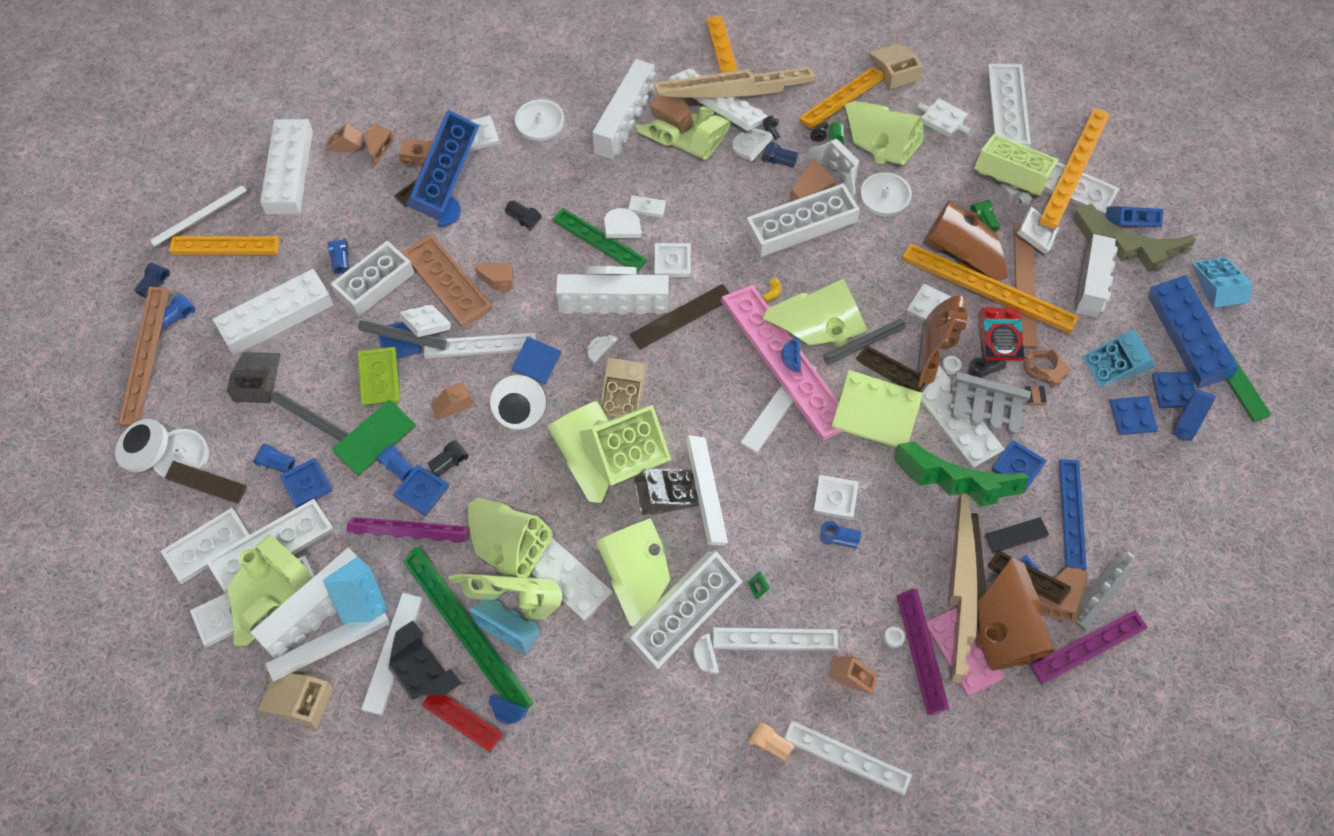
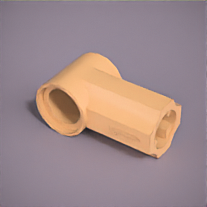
M763 722L758 723L748 739L751 745H757L760 747L759 750L767 751L784 763L794 748L792 743L775 734V731Z

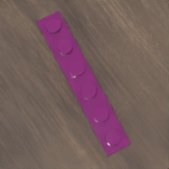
M352 517L347 523V531L354 534L393 535L396 538L407 536L413 539L431 538L434 541L451 540L455 543L466 541L470 531L469 526Z
M911 589L897 595V600L927 715L931 716L950 708L918 590Z
M1134 610L1032 664L1030 669L1040 684L1044 685L1145 631L1148 627L1137 611Z

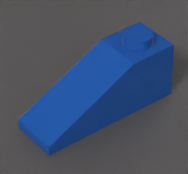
M1107 206L1106 219L1115 225L1162 227L1164 209Z
M1196 389L1179 414L1172 434L1182 441H1192L1216 396Z

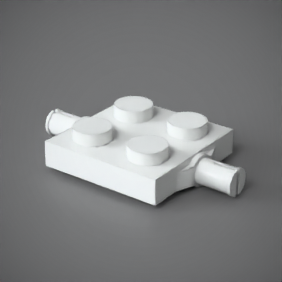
M938 99L931 106L920 102L917 109L925 112L922 116L924 125L949 138L958 130L966 135L971 130V128L963 125V121L967 118L968 113L941 99Z

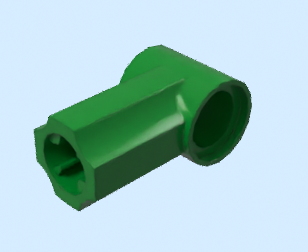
M833 122L828 125L829 141L837 139L844 145L843 124Z
M989 199L970 205V211L974 212L980 221L994 232L1000 230L1001 226L993 213V205Z

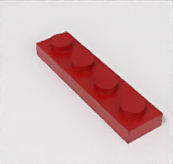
M446 695L427 696L421 704L424 709L489 753L492 752L503 736L501 732Z

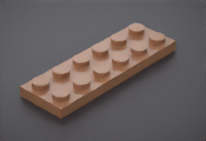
M433 234L402 252L411 261L413 269L462 328L493 309L490 302Z

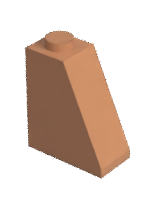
M658 96L650 103L652 115L675 126L680 133H683L693 123L691 111L682 97Z
M812 159L791 189L790 201L792 202L834 187L836 181L815 159Z
M1066 567L1056 579L1071 586L1070 593L1061 605L1039 595L1040 608L1038 611L1042 616L1076 623L1088 584V571Z

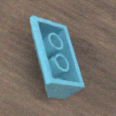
M358 556L322 580L343 624L371 622L388 611L371 568Z
M483 600L470 610L477 626L527 655L540 635L537 624L531 620L526 622L521 619L520 614L514 610H506L504 605L497 600Z

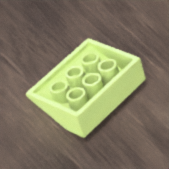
M993 134L982 148L974 169L982 175L994 177L997 181H1005L1015 188L1025 189L1032 195H1041L1059 159Z
M849 370L842 387L831 427L897 448L898 444L907 443L910 440L923 393Z
M653 405L636 409L579 432L586 452L609 486L671 460Z

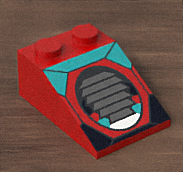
M981 307L978 326L985 359L1024 361L1022 319L1019 308Z

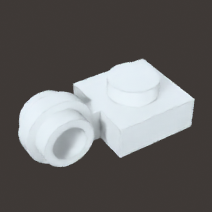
M1007 182L1001 183L1002 189L1010 198L1017 196L1016 201L1018 203L1022 202L1020 206L1029 205L1031 196L1028 192L1025 193V189L1015 188Z

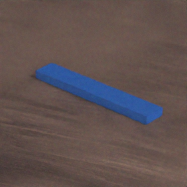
M1059 459L1065 568H1079L1086 571L1079 460Z

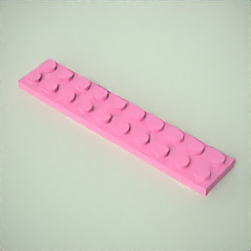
M751 285L722 296V304L821 441L844 432L831 427L838 400L800 350V372L792 371L782 362V348L792 338L784 329L763 320L765 312L769 307L754 286Z

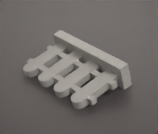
M957 372L951 379V392L955 394L953 404L950 403L949 410H952V417L954 419L960 420L965 414L971 415L970 421L974 425H979L983 419L989 420V427L993 430H997L1002 424L1007 425V431L1012 435L1017 434L1020 429L1024 428L1025 423L1021 422L1022 411H1026L1027 406L1024 404L1030 399L1031 391ZM967 397L973 398L972 409L966 407ZM985 402L991 403L990 414L984 412ZM1004 407L1010 408L1008 418L1003 417Z
M1129 552L1122 562L1115 559L1083 598L1077 622L1075 623L1082 630L1085 631L1133 572L1127 566L1134 558V553Z

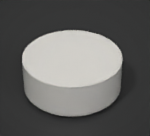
M948 356L943 360L942 369L947 374H956L960 371L961 361L957 357Z
M890 627L885 631L884 642L887 646L898 648L904 643L905 634L900 628Z

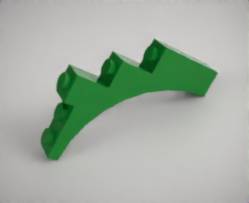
M915 441L898 444L895 461L920 486L937 483L949 496L967 493L980 507L997 504L998 498L1024 494L1029 479L1025 473L995 474L967 469L936 457L923 449Z

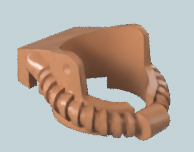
M1051 349L1048 352L1046 350L1029 352L1024 356V369L1027 374H1030V376L1037 380H1043L1046 383L1050 382L1049 386L1052 388L1059 386L1063 378L1066 379L1069 376L1068 372L1070 369L1066 362L1060 359L1059 353L1055 349ZM1033 358H1045L1052 363L1054 369L1047 371L1038 365L1032 367L1031 361Z

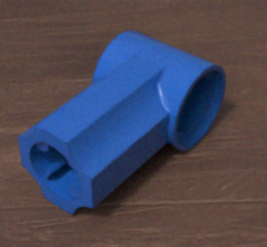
M346 239L328 242L333 273L341 274L349 270L347 258L349 253L347 251L348 243Z
M184 295L175 296L171 301V305L165 308L162 322L163 328L166 329L180 318L186 319L187 315L195 312V307Z
M262 444L253 459V463L257 466L262 465L267 467L266 469L272 468L283 473L293 469L296 462L294 457L280 453L267 444Z
M391 444L376 456L379 464L385 465L386 470L389 469L402 482L414 469Z
M828 521L823 524L819 538L826 545L837 544L857 549L861 531L841 527L833 521ZM826 531H830V532H832L834 535H833V536H829V535H827L825 532H826Z

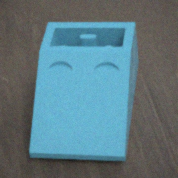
M1219 257L1214 260H1201L1200 262L1192 263L1206 299L1214 308L1250 302L1253 283L1228 258Z
M1135 329L1082 356L1099 387L1142 374L1156 367Z

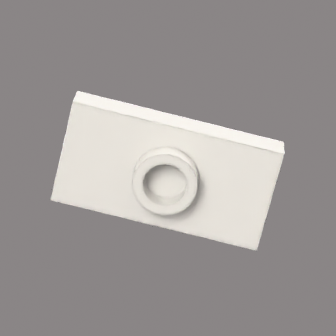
M631 196L628 210L633 211L635 214L663 218L666 200Z

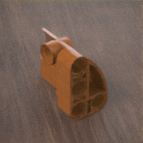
M949 200L922 243L937 252L942 249L947 250L959 258V263L964 267L994 280L1000 281L1008 278L1005 258L997 234L980 221L974 212L966 211ZM965 218L969 219L970 225L965 221Z
M953 296L943 301L931 311L925 320L917 388H921L922 383L930 384L935 381L939 367L938 349L955 347L958 344L961 330L966 328L968 313H965L966 300L962 296Z
M1013 557L977 602L980 632L976 635L975 643L981 650H985L984 654L991 671L1024 666L1035 660L1038 662L1054 651L1038 611L1040 608L1039 598L1023 562Z

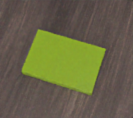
M396 348L357 351L361 405L385 404L389 399L393 403L400 402Z

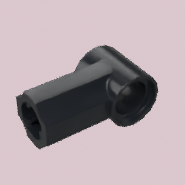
M510 200L505 208V214L517 220L522 227L528 228V231L542 219L541 214L535 208L530 207L528 209L515 200Z
M978 357L972 360L967 370V375L983 378L986 375L1005 369L1007 365L1005 360H986L985 358Z
M454 440L449 442L444 447L443 452L430 460L427 465L439 477L454 465L459 466V463L464 459L466 461L469 455Z

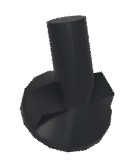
M775 116L764 118L762 122L764 129L770 131L774 140L781 137L775 128L780 123L779 119Z
M827 122L816 126L811 131L810 138L812 141L820 142L826 139L827 132L825 129L828 128Z

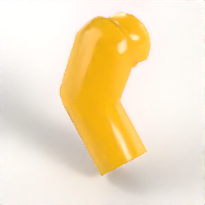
M777 278L769 281V292L762 296L766 304L781 294V283Z

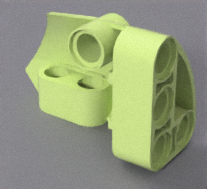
M858 101L845 104L853 144L872 153L875 163L884 164L891 162L904 165L923 141V120L921 116L894 112L882 105Z
M702 106L699 108L698 114L691 113L693 123L683 133H680L675 126L659 119L645 125L636 124L635 128L638 133L661 144L673 145L702 160H706L725 137L731 122L719 115H714V110Z
M844 279L809 295L802 293L766 310L763 318L764 321L791 333L808 346L832 342L834 346L841 347L847 344L849 337L853 338L867 331Z
M598 401L587 404L551 423L547 428L588 501L602 503L609 485L586 452L579 433L608 421Z
M478 497L468 504L469 530L476 555L496 568L503 576L526 578L552 539L551 529L538 516L515 511L503 503Z
M651 518L596 541L612 578L613 588L630 626H634L659 601L671 580L664 553L665 548ZM653 544H658L660 546V553L654 556L650 553V547Z
M271 534L255 546V550L249 548L240 554L239 561L242 566L227 587L233 618L234 646H247L255 639L250 632L313 578L304 565Z
M474 574L448 576V579L453 583H463V592L470 599L496 600L504 592H519V607L524 612L526 619L545 620L560 607L562 601L561 589L551 579ZM471 584L477 585L479 590H475ZM492 585L496 586L498 588V591H495L492 588Z

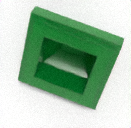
M759 571L747 582L755 599L760 598L770 589L762 571ZM754 583L761 584L762 589L758 591Z

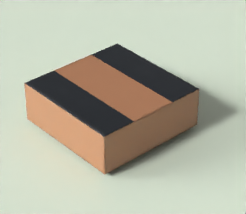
M1025 386L1024 390L1031 391L1030 399L1026 402L1027 406L1047 404L1044 386Z

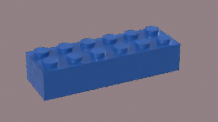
M447 110L407 200V206L439 220L445 210L480 125Z
M1184 275L1152 286L1148 299L1188 372H1191L1197 388L1206 387L1234 377L1238 365L1188 277Z

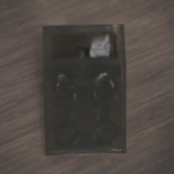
M242 353L230 374L227 393L233 402L271 403L280 353Z
M643 469L634 479L642 515H657L700 506L692 470Z

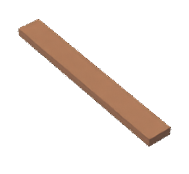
M1015 223V289L1035 297L1034 248L1032 244L1017 234L1021 223ZM1020 312L1024 348L1036 349V319Z
M149 287L119 417V426L129 427L141 420L168 299V288Z

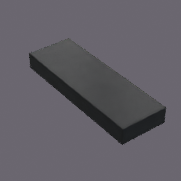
M1041 517L985 534L992 554L1049 536Z

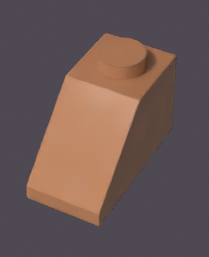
M346 123L328 137L325 151L353 153L356 150H360L364 143L362 141L364 133Z
M375 124L365 133V140L373 164L376 165L394 141L391 130Z
M511 262L475 264L477 277L494 290L506 292L509 289H513Z
M464 381L445 388L431 403L437 420L473 407Z
M834 656L828 674L829 677L839 684L873 695L878 678L875 672L853 656Z

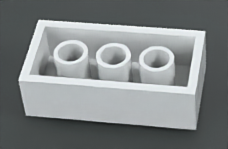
M1093 235L1084 256L1075 313L1098 318L1100 312H1104L1106 302H1109L1111 295L1108 287H1111L1113 276H1110L1115 267L1113 257L1115 258L1118 249L1115 246L1116 239Z
M386 241L332 282L331 286L336 297L360 317L414 274L411 261L389 241Z

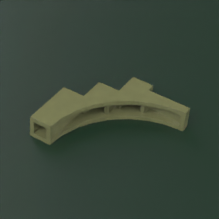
M1092 203L1076 209L1072 218L1089 244L1094 234L1116 239L1115 246L1118 247L1116 253L1121 261L1126 259L1131 261L1138 257L1148 272L1162 270L1167 260L1173 259L1179 253L1187 254L1192 250V246L1196 241L1193 235L1172 239H1157L1136 235L1111 223L1100 214Z

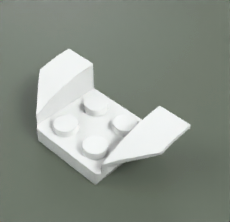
M837 139L823 145L810 147L806 159L809 162L815 159L820 165L828 162L829 167L839 173L840 178L844 181L852 198H854L859 160Z

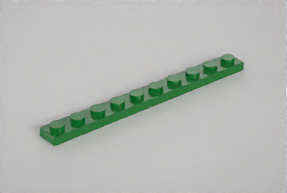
M414 547L402 562L501 698L529 709L534 704L532 699L421 549Z

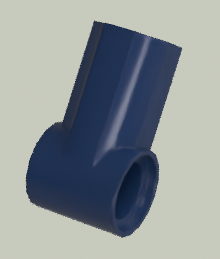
M769 142L762 155L764 163L769 162L772 165L779 163L791 167L795 166L798 158V152L783 149L775 142Z
M149 263L144 271L145 276L134 289L135 292L147 298L149 287H158L159 284H164V280L170 276V271L155 263Z

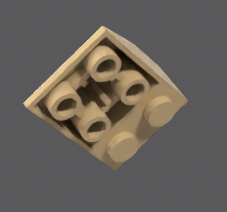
M898 43L869 52L877 69L884 72V81L889 90L920 80L923 68L916 54Z
M608 358L600 404L605 415L618 417L639 409L648 364Z
M290 673L275 682L271 679L258 712L317 729L333 688L327 681L306 675Z

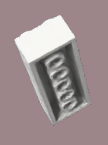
M635 59L592 132L595 154L612 160L615 155L620 154L622 143L627 142L629 131L634 129L636 119L641 117L643 107L649 103V96L656 91L653 86L656 78L653 64Z
M308 119L274 120L260 201L265 214L301 213L313 134Z
M843 183L747 217L746 231L760 257L857 223L860 209Z
M311 269L213 318V321L233 356L334 304L315 270Z
M557 274L556 295L559 312L564 314L599 312L604 315L610 312H617L621 315L627 313H637L639 315L646 313H655L657 315L669 313V275Z
M349 548L250 632L274 659L290 652V649L296 644L303 643L306 635L312 630L319 629L325 618L336 614L334 605L322 580L357 557Z
M717 551L707 552L623 638L649 668L658 669L743 581Z

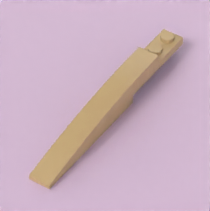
M809 67L754 75L749 70L656 82L653 83V86L659 96L696 98L738 97L783 92L784 86L815 82V75Z
M967 493L960 494L958 499L949 603L958 605L951 681L955 683H960L963 677L968 674L969 665L965 663V660L969 656L970 646H972L976 638L977 627L976 554Z

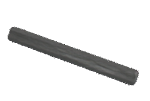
M900 318L824 354V361L827 364H831L867 345L869 346L906 327L904 319Z
M360 320L358 324L359 330L440 350H445L447 346V340L429 335L417 337L412 331Z
M275 391L271 395L273 402L335 439L341 441L349 434L284 394Z

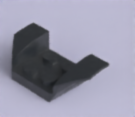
M413 620L395 632L388 669L412 700L422 695L445 696L462 683L451 669L445 672L423 643L424 634Z

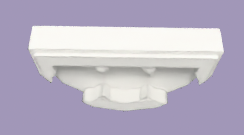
M608 335L598 336L593 339L588 346L590 362L595 366L616 343L618 338Z
M708 633L701 636L693 649L694 660L702 671L710 674H719Z

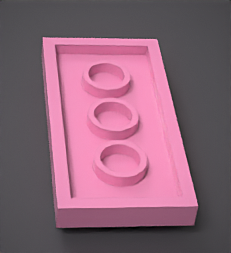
M957 607L927 621L929 634L951 670L953 669ZM975 640L972 646H970L969 656L965 660V663L969 665L968 674L959 683L967 697L1005 678L1001 670H990L984 654L985 650L977 647Z

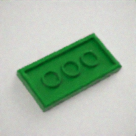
M389 399L331 450L359 477L377 461L376 456L390 444L396 445L416 427V424Z

